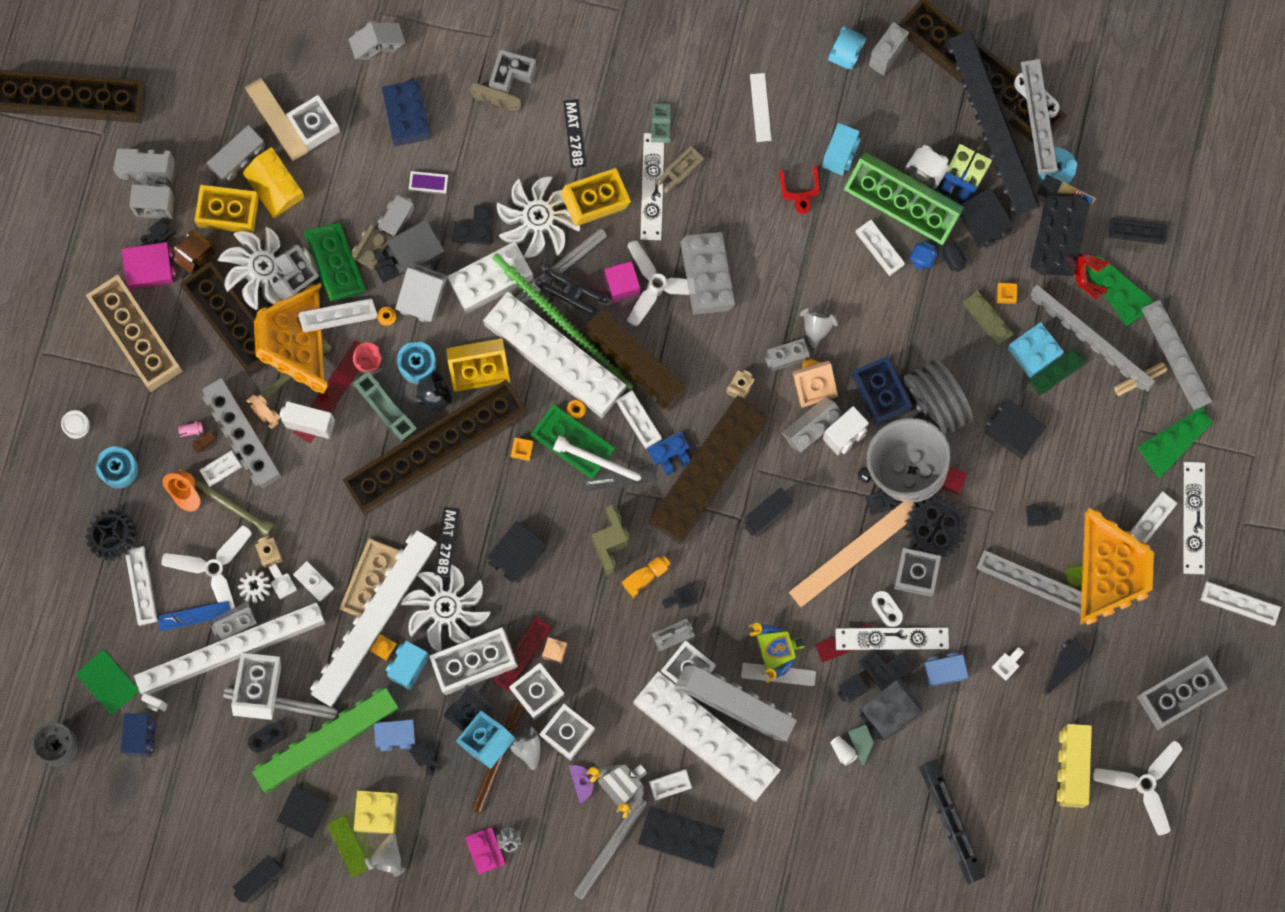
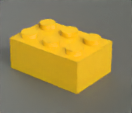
M616 168L567 184L560 192L575 226L625 210L631 202Z
M200 185L194 221L199 228L232 232L246 231L254 234L259 196L255 191Z

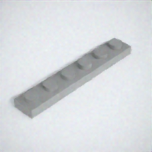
M1040 59L1021 62L1038 174L1058 172Z
M1156 301L1142 308L1193 411L1211 403L1212 401L1161 301Z
M983 551L976 569L1081 614L1080 591L988 551Z

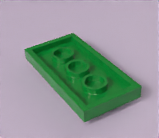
M340 223L306 230L304 235L330 301L364 294L366 292L365 286Z
M554 404L530 434L531 437L592 480L602 466L567 451L558 452L553 450L558 437L562 436L566 438V441L569 442L568 444L606 460L615 451L613 446Z

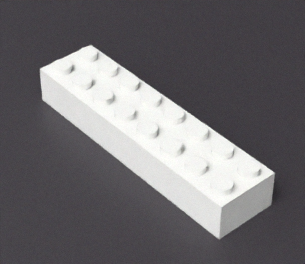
M508 291L483 320L484 325L498 337L503 338V341L576 399L582 401L585 406L600 418L607 414L616 403V400L626 391V384Z
M659 671L634 700L635 706L754 802L758 800L780 772L778 767L685 692L676 688L675 684Z

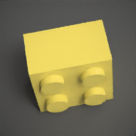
M357 791L354 831L395 834L398 794Z

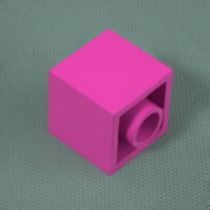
M632 261L604 269L605 279L613 303L640 295V286Z

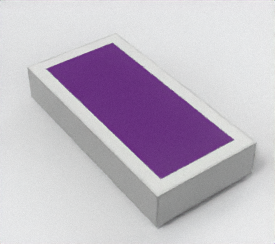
M411 171L409 191L446 195L449 177L443 174Z

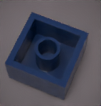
M124 713L121 753L127 756L151 757V753H154L155 741H152L153 733H156L157 722H154L153 717L148 714Z

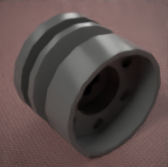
M47 722L35 731L32 738V749L41 761L57 768L66 767L72 764L78 757L80 740L77 734L65 725L58 722ZM62 744V747L55 748L56 745Z

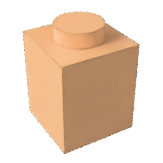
M548 637L542 655L543 659L562 665L567 643Z

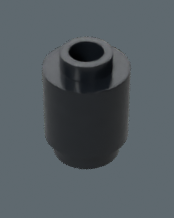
M952 243L942 249V256L951 271L959 272L966 268L965 264L968 261L959 246Z

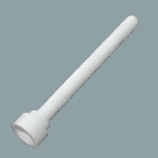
M562 436L558 437L553 450L558 452H570L635 481L641 480L640 474L568 444L569 442Z

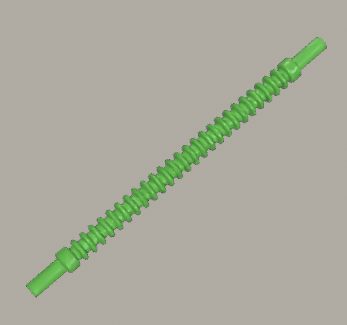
M497 253L492 257L505 271V275L511 277L512 281L515 280V284H519V288H523V292H527V296H531V300L536 301L535 304L539 303V307H543V311H547V315H551V319L554 318L555 323H559V327L562 326L563 330H567V334H571L570 337H574V341H578V345H582V349H586V353L591 354L590 357L593 356L595 361L598 360L599 364H602L604 368L626 384L628 391L634 387L621 373V370L618 367H614L615 364H611V360H607V356H603V352L598 351L599 348L596 349L594 347L595 344L591 345V341H587V337H583V333L580 334L579 329L576 330L575 325H571V321L567 322V318H563V314L560 315V311H556V307H552V303H548V299H544V295H540V291L537 292L536 287L532 288V284H528V280H524V276L521 277L520 272H516L517 269L513 265L510 266Z

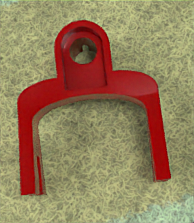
M817 166L812 168L815 188L804 193L787 192L785 189L783 170L779 171L782 198L787 201H794L795 210L801 215L809 212L811 207L810 199L818 196L820 192ZM805 203L807 207L803 209L800 204Z
M1079 253L1074 273L1077 284L1096 300L1100 297L1099 293L1105 294L1107 292V288L1088 282L1086 278V264L1098 273L1102 270V267H1107L1109 262L1086 253Z

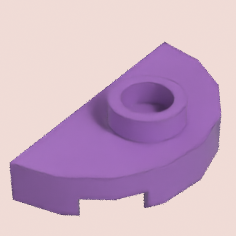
M572 765L569 766L581 804L592 794L594 783L590 782L592 776L591 774L586 775L587 770L584 767Z

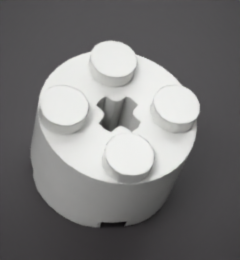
M923 145L922 148H918L905 166L904 171L905 173L908 171L911 178L927 187L931 186L933 187L932 189H936L948 171L947 163L949 160L945 156L933 152L929 146Z

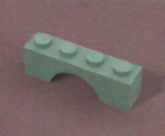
M368 371L353 383L357 391L401 443L418 433L417 428L397 408Z

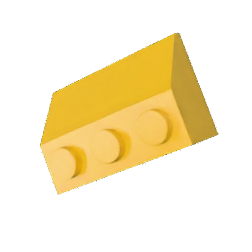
M272 147L258 155L243 172V175L254 191L257 192L273 219L305 199L302 190Z
M503 338L446 348L454 392L496 385L505 379L510 382Z

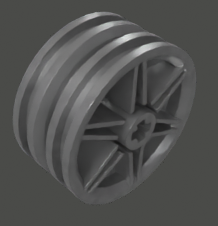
M937 358L932 359L930 364L922 365V371L915 369L912 375L907 374L904 376L909 396L923 420L936 426L945 437L947 433L951 434L955 431V426L961 428L965 423L973 421L972 411L963 391L950 371Z

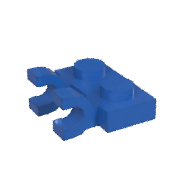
M682 432L647 448L655 466L661 464L667 476L674 473L673 467L668 460L678 456L683 467H686L691 461L686 453L690 450V447Z

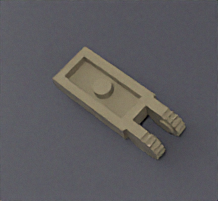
M472 83L470 91L475 99L481 101L486 99L496 106L505 105L509 111L517 112L521 109L519 98L477 83Z
M691 145L665 169V172L656 180L655 184L657 186L661 185L669 176L673 181L663 190L666 194L669 193L694 171L705 158Z

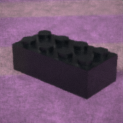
M1046 196L1030 265L1040 275L1074 276L1090 206L1079 196Z
M649 806L638 845L713 869L725 830Z

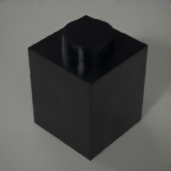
M857 673L838 686L839 692H837V695L842 702L846 701L850 704L866 693L868 687Z

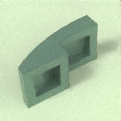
M652 103L651 143H670L671 104Z

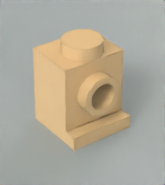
M746 370L742 372L737 371L726 393L734 398L739 396L744 400L754 384L755 379L752 378L753 375ZM742 380L745 382V385L740 386L738 382Z
M269 536L258 540L259 543L255 546L264 568L283 562L274 538L270 539ZM270 547L271 551L269 553H265L264 549Z

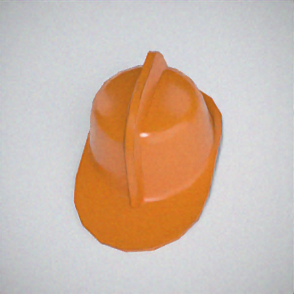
M179 469L175 473L167 474L163 478L164 488L180 508L189 512L199 508L200 497L195 490V479L191 474Z

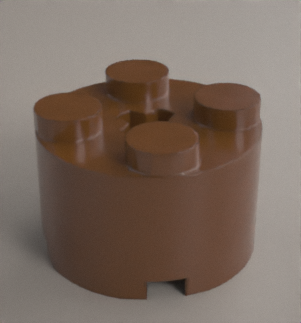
M191 230L187 234L186 239L175 246L174 252L176 254L173 261L192 275L210 262L208 258L210 254L214 256L216 245L198 232Z

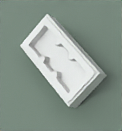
M231 450L199 471L209 487L242 468V465Z
M307 561L293 574L320 602L334 590Z
M145 693L141 698L147 704L146 707L157 712L160 709L165 712L168 705L165 702Z
M686 769L649 781L655 801L692 789Z

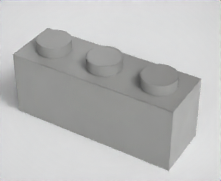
M248 125L207 162V165L225 184L227 181H232L241 168H246L252 158L263 153L266 145Z
M824 397L784 430L782 434L790 446L801 453L823 435L843 414L834 401Z

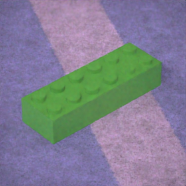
M867 152L859 159L844 188L850 194L941 245L948 239L965 208Z

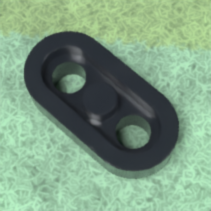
M271 723L252 734L248 739V746L253 752L261 753L282 741L285 737V729L279 723ZM275 729L279 731V735L276 737L272 735V731ZM258 739L262 741V745L259 747L255 745V741Z

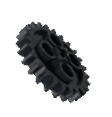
M932 496L931 501L927 498L924 500V504L921 501L917 502L918 508L912 506L911 509L914 512H908L907 515L910 519L904 521L909 524V527L904 528V530L910 532L905 537L912 538L909 545L916 544L915 551L921 549V552L935 553V555L939 556L942 553L944 557L947 556V550L953 554V547L960 548L957 542H964V539L960 536L967 534L966 531L962 530L967 524L962 523V520L966 517L959 516L962 509L955 510L957 503L949 505L950 499L943 502V496H941L936 501V497ZM928 509H932L935 512L936 516L934 519L927 517ZM943 512L944 515L937 525L940 529L933 533L932 539L928 543L927 540L934 529L931 525L937 523L940 513ZM945 518L952 520L953 525L951 528H947L944 525ZM920 526H923L927 529V535L925 537L921 536L918 533V529ZM937 535L943 536V545L936 543Z

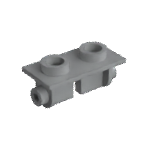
M688 619L652 633L659 652L695 636Z

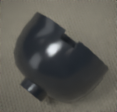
M432 371V373L421 378L417 384L418 394H416L418 402L431 410H439L450 405L452 402L448 386L444 387L440 381L443 378L436 371Z

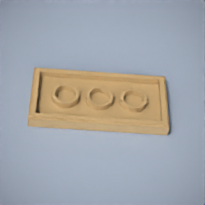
M368 538L339 610L354 616L362 615L366 610L364 608L365 603L369 598L373 599L376 592L374 590L380 581L384 582L387 577L385 573L390 565L394 567L397 562L395 557L400 550Z

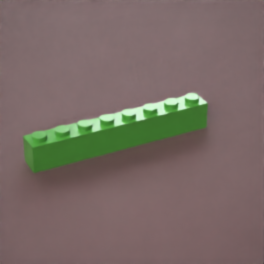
M382 688L377 689L368 700L364 698L355 704L356 707L352 710L346 709L338 714L339 718L332 721L330 719L322 724V729L317 732L313 730L306 734V739L299 742L297 740L288 746L289 749L283 753L282 751L277 752L268 763L264 761L255 767L256 770L252 773L262 790L266 794L366 732L374 726V723H380L399 711L400 709L386 688L384 690Z

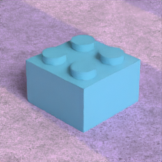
M840 123L837 124L824 156L822 168L842 176L845 170L849 171L854 157L852 154H856L861 138H858V130Z
M1041 322L1010 343L1008 347L1010 353L1030 379L1059 359L1064 353Z
M406 641L405 644H400L396 651L397 658L389 663L386 671L390 680L411 691L429 659V655L426 651Z
M480 711L456 742L469 754L491 769L516 738L502 725Z

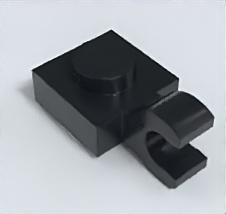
M379 248L372 251L378 261L373 266L382 283L400 275L391 257L385 259Z
M1046 506L1026 507L1027 527L1047 526V520H1060L1061 518L1060 510L1046 511Z
M692 584L675 589V596L663 599L662 601L665 609L678 604L679 609L698 604Z

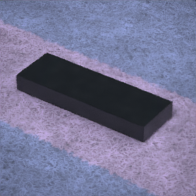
M1111 218L1108 238L1165 245L1167 225Z

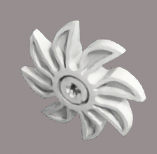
M543 177L534 183L532 187L534 201H528L520 179L514 183L512 187V201L514 205L523 209L521 212L497 203L498 214L504 222L509 225L523 223L522 226L500 234L499 237L510 244L513 242L520 244L524 242L529 233L534 234L524 258H532L542 252L545 247L543 233L549 234L557 256L562 252L565 245V235L562 229L553 225L554 223L565 225L578 232L580 231V225H574L568 210L553 211L565 204L560 193L562 190L553 192L547 202L543 201L544 194L553 177ZM537 214H540L541 218H539V220H536L535 215L537 217Z
M265 228V247L263 251L260 248V239L256 235L246 231L234 233V236L245 247L247 252L241 247H233L224 251L219 257L218 261L242 265L232 268L226 276V291L228 292L238 282L246 278L249 282L243 288L242 294L245 302L253 309H258L259 286L262 287L263 298L269 303L274 304L281 300L272 287L273 283L284 276L274 260L276 258L274 254L280 248V240L277 234L270 228Z
M451 565L450 571L451 582L449 591H443V582L440 576L434 575L435 573L422 572L417 574V576L436 595L430 597L423 590H416L405 596L401 605L430 607L428 610L416 611L409 621V633L412 638L424 624L429 622V620H434L435 622L427 630V636L431 647L437 652L442 651L441 633L443 626H448L449 638L459 645L471 640V638L456 624L458 620H461L468 627H477L483 624L490 615V612L462 610L463 607H471L478 604L482 597L483 587L481 580H479L468 593L460 598L457 597V594L464 587V579L460 570ZM446 605L447 607L449 605L450 611L446 612L445 610V612H442V606Z

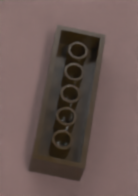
M211 261L180 283L183 290L249 377L267 365L256 357L254 317L232 289L228 292L226 291L225 279Z
M603 309L586 325L588 340L592 344H598L605 356L608 358L611 356L616 361L615 365L623 371L625 369L629 373L628 377L637 384L639 382L643 386L642 390L648 396L653 395L657 399L656 403L662 409L667 408L670 411L685 396L686 386Z

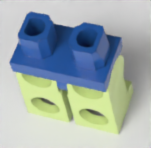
M959 144L948 167V171L943 178L941 191L950 195L953 188L960 190L957 199L966 202L970 196L973 197L992 160L976 153L967 170L975 151Z

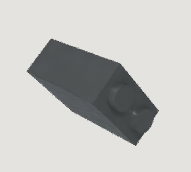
M427 220L386 241L388 245L386 251L391 259L395 258L397 261L395 266L400 275L402 273L405 275L407 268L412 263L427 267L446 256L443 247Z

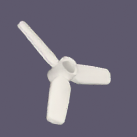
M632 241L628 243V248L642 275L649 280L647 290L641 294L627 319L629 325L637 327L656 301L657 296L661 295L663 291L669 294H690L687 279H666L662 274H657L655 267L639 242ZM653 283H658L661 287H655Z
M241 526L217 552L216 559L206 562L197 557L165 553L162 557V565L193 573L206 572L212 577L211 585L218 603L228 601L231 610L235 606L227 580L221 575L223 571L222 565L229 563L251 536V531L245 526ZM211 563L219 565L218 573L211 574L208 567Z
M1173 741L1152 763L1148 773L1139 778L1132 773L1096 768L1093 773V780L1127 789L1136 788L1138 792L1144 794L1143 802L1157 834H1167L1170 832L1168 820L1160 797L1154 789L1156 787V780L1162 778L1182 751V747L1179 743ZM1142 779H1147L1150 782L1149 789L1142 787Z

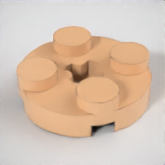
M252 395L247 399L248 403H252L250 407L263 422L267 420L270 423L268 427L273 429L278 424L279 415L274 410L270 411L266 406L268 403L261 395Z

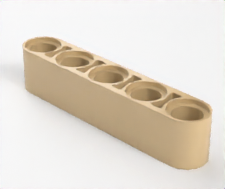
M261 77L245 86L250 98L292 162L308 153L309 151Z

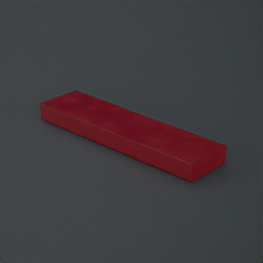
M535 617L513 650L518 667L497 675L493 682L510 692L509 687L518 680L552 627Z

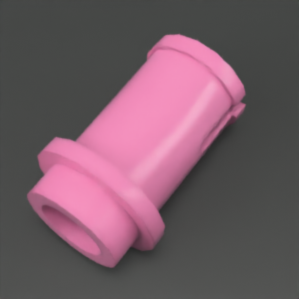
M195 421V423L178 426L180 437L194 434L199 436L201 433H204L202 422Z

